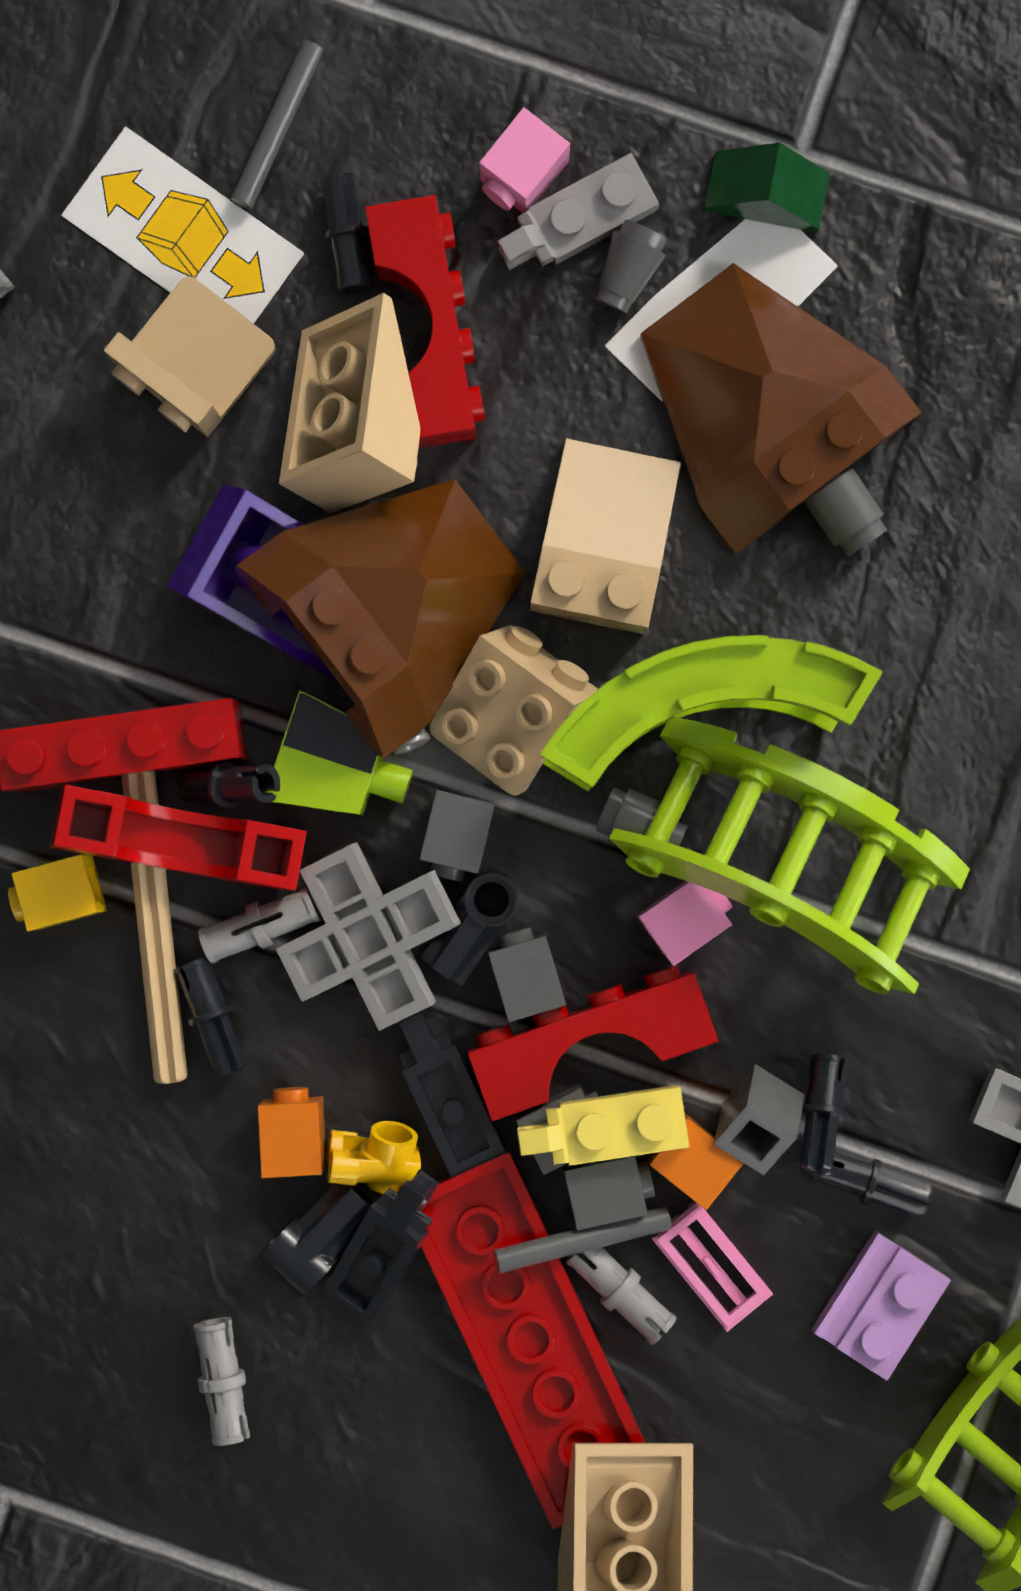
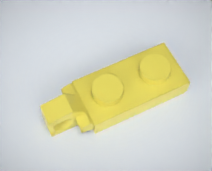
M679 1085L561 1102L560 1107L546 1109L548 1123L517 1128L521 1156L552 1152L554 1165L569 1163L570 1166L690 1148L681 1087Z

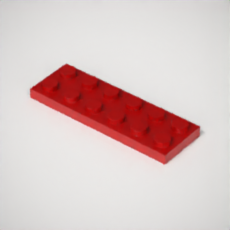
M508 1149L506 1153L458 1176L453 1178L450 1176L438 1182L439 1185L431 1200L422 1211L431 1217L433 1221L427 1229L430 1232L421 1247L552 1529H555L563 1524L573 1443L646 1442L561 1259L558 1258L501 1274L497 1271L493 1250L549 1236L515 1160Z

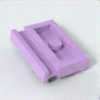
M874 1230L813 1325L812 1331L883 1379L888 1380L951 1280L940 1271Z

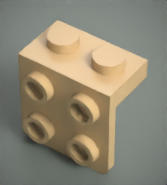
M184 277L132 342L118 332L104 351L116 365L111 374L138 396H140L144 389L148 390L163 402L157 410L165 418L185 433L192 425L208 438L274 355L276 348L270 336L194 277Z
M509 625L483 634L478 638L453 682L451 691L430 723V732L434 738L508 794L519 795L528 789L545 761L539 754L556 730L584 700L598 689L588 682L589 676L579 666L569 661L558 660L542 648V641L534 633L519 626Z

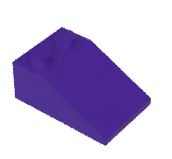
M223 484L166 587L329 678L335 679L284 610L280 609L270 616L234 569L237 564L282 531L303 524L249 491Z

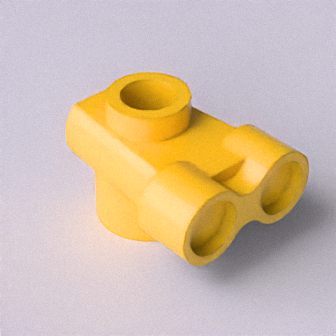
M395 1121L375 1123L371 1127L369 1138L357 1136L355 1132L330 1130L326 1150L328 1183L355 1186L356 1183H366L370 1189L378 1193L384 1194L389 1188L396 1193L399 1192L401 1186L407 1180L410 1181L421 1168L419 1146H416L418 1139L416 1131L408 1125Z

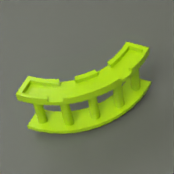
M762 635L727 636L697 641L661 652L637 663L604 684L584 700L559 726L539 756L545 759L543 765L588 792L608 765L622 751L653 729L666 724L671 717L681 718L697 712L724 708L762 709L798 718L828 733H832L838 722L845 726L852 724L883 671L854 656L811 642L804 643L790 639L769 638V636Z
M669 718L660 737L678 754L676 760L680 765L645 835L616 828L613 829L609 839L627 855L626 863L635 871L649 877H658L660 873L702 886L750 907L749 912L751 915L768 925L775 927L787 926L841 961L856 974L855 981L870 991L888 994L890 989L915 994L919 983L896 963L898 955L927 891L935 889L937 885L961 890L970 868L927 829H921L918 836H916L896 822L895 819L899 809L831 770L771 744L765 754L734 744L738 735L737 732L683 718ZM711 771L736 778L740 783L705 855L668 842L700 776L707 775ZM772 791L799 803V807L803 812L770 882L767 883L727 864L761 793ZM834 821L859 837L858 841L862 846L828 916L815 907L792 896L791 893L824 823ZM885 855L903 871L902 876L906 880L875 947L852 931L851 927Z
M1021 1316L994 1344L989 1341L983 1343L970 1357L966 1366L970 1372L942 1406L914 1449L905 1451L894 1463L889 1473V1477L894 1482L883 1501V1504L893 1511L921 1496L983 1549L982 1557L986 1561L975 1583L984 1591H1011L1021 1586V1465L969 1421L996 1387L1021 1407V1376L1012 1369L1021 1360ZM955 1441L1016 1493L1015 1500L1019 1505L1004 1528L997 1530L935 1477L936 1472Z

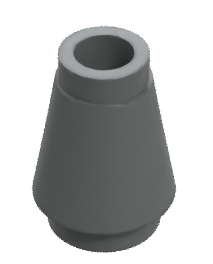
M625 219L620 231H613L599 285L600 289L595 299L627 314L631 304L634 303L665 259L666 255L662 250L667 239L643 225Z

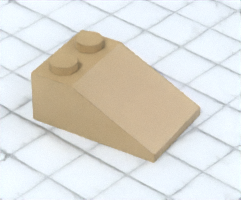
M382 293L302 330L279 484L325 511L334 513L414 482L421 428L392 298Z
M566 439L533 589L530 611L644 635L649 627L681 462Z
M692 1443L572 1444L558 1556V1591H693Z

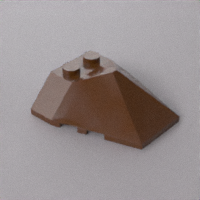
M734 263L640 334L663 404L666 405L676 434V442L681 457L684 458L699 509L734 555L775 526L787 513L871 449H876L922 413L885 365Z
M456 479L282 531L234 567L270 616L280 609L284 610L355 703L354 706L345 712L381 760L431 722L451 691L453 682L478 638L489 632L526 574Z

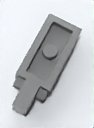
M630 153L529 207L528 211L517 217L521 228L498 240V250L509 270L537 256L542 266L552 261L557 265L611 236L613 231H620L625 219L637 222L658 210L659 202L634 156Z

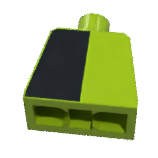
M299 691L274 765L280 777V791H266V793L272 792L277 796L272 801L275 803L363 816L370 794L403 804L412 779L413 770L381 760L345 713L307 693Z

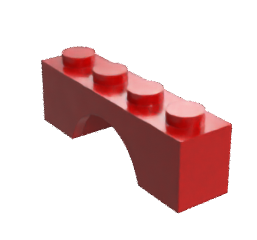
M436 195L365 206L378 280L397 284L413 293L423 303L433 323L432 336L425 355L408 372L421 428L418 449L476 439L474 422L485 421L480 385L468 387L464 366L475 363V355L470 327L458 329L455 307L465 306L466 303L460 270L448 271L445 250L456 248L450 212L439 214Z
M233 698L0 730L1 791L13 793L76 785L86 781L135 773L212 766L220 761H248L241 703Z
M65 785L60 791L50 848L280 891H296L307 831L252 820L183 811L146 803L127 796Z
M677 964L675 966H668L644 975L647 986L624 993L622 985L618 984L588 995L591 1005L568 1013L565 1005L532 1015L535 1025L512 1033L510 1024H504L477 1034L476 1038L479 1045L469 1048L468 1055L491 1121L549 1102L550 1081L557 1062L573 1044L588 1036L599 1033H620L631 1036L647 1045L661 1061L718 1042L719 1040L695 973L689 970L680 974Z

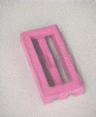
M693 1201L683 1213L677 1214L671 1219L670 1230L654 1233L651 1235V1238L728 1332L772 1296L773 1293L708 1212L697 1202ZM696 1219L755 1290L749 1297H745L689 1228V1225ZM679 1234L737 1305L729 1313L670 1242L676 1235Z

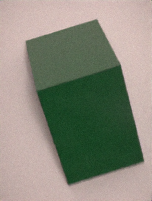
M780 142L715 151L704 211L818 233L830 173Z

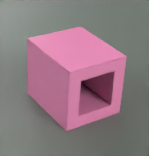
M523 107L480 161V180L485 183L482 186V190L494 203L509 211L514 206L522 213L528 211V208L537 203L568 164L570 143Z
M685 881L636 916L669 964L675 966L732 926L725 913L733 907L726 896Z

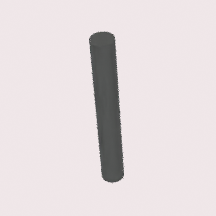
M302 41L231 197V200L241 207L252 210L324 52L319 45L312 41Z
M662 1206L647 1210L648 1215L582 1230L573 1229L493 1250L495 1265L498 1273L501 1274L670 1230V1215L667 1208Z

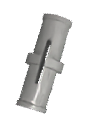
M306 886L302 890L261 905L259 901L245 906L246 912L210 927H203L198 930V935L207 959L211 964H215L223 958L259 945L262 949L275 944L276 937L313 922L322 921V915ZM279 916H282V917L279 918V919H276V920H274V921L269 922L270 920H272V919H274V918H277V917H279ZM249 928H252V929L249 930V931H246V932H244V933L239 934L240 932H242V931H244V930H247V929H249Z
M603 1247L570 1255L565 1259L564 1262L575 1269L602 1296L600 1303L609 1311L615 1308L646 1338L650 1345L655 1344L662 1338L659 1334L661 1329L667 1333L674 1324L677 1317L672 1312H669L639 1283L641 1276L633 1268L626 1271Z
M220 1317L204 1320L193 1325L202 1376L197 1380L199 1392L205 1393L210 1418L212 1444L216 1446L231 1445L250 1438L242 1386L246 1384L245 1371L239 1369L233 1340L232 1318Z

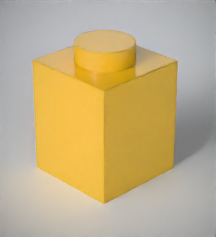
M80 854L12 873L15 886L8 889L10 906L15 919L18 922H25L27 931L40 930L107 911L92 855Z

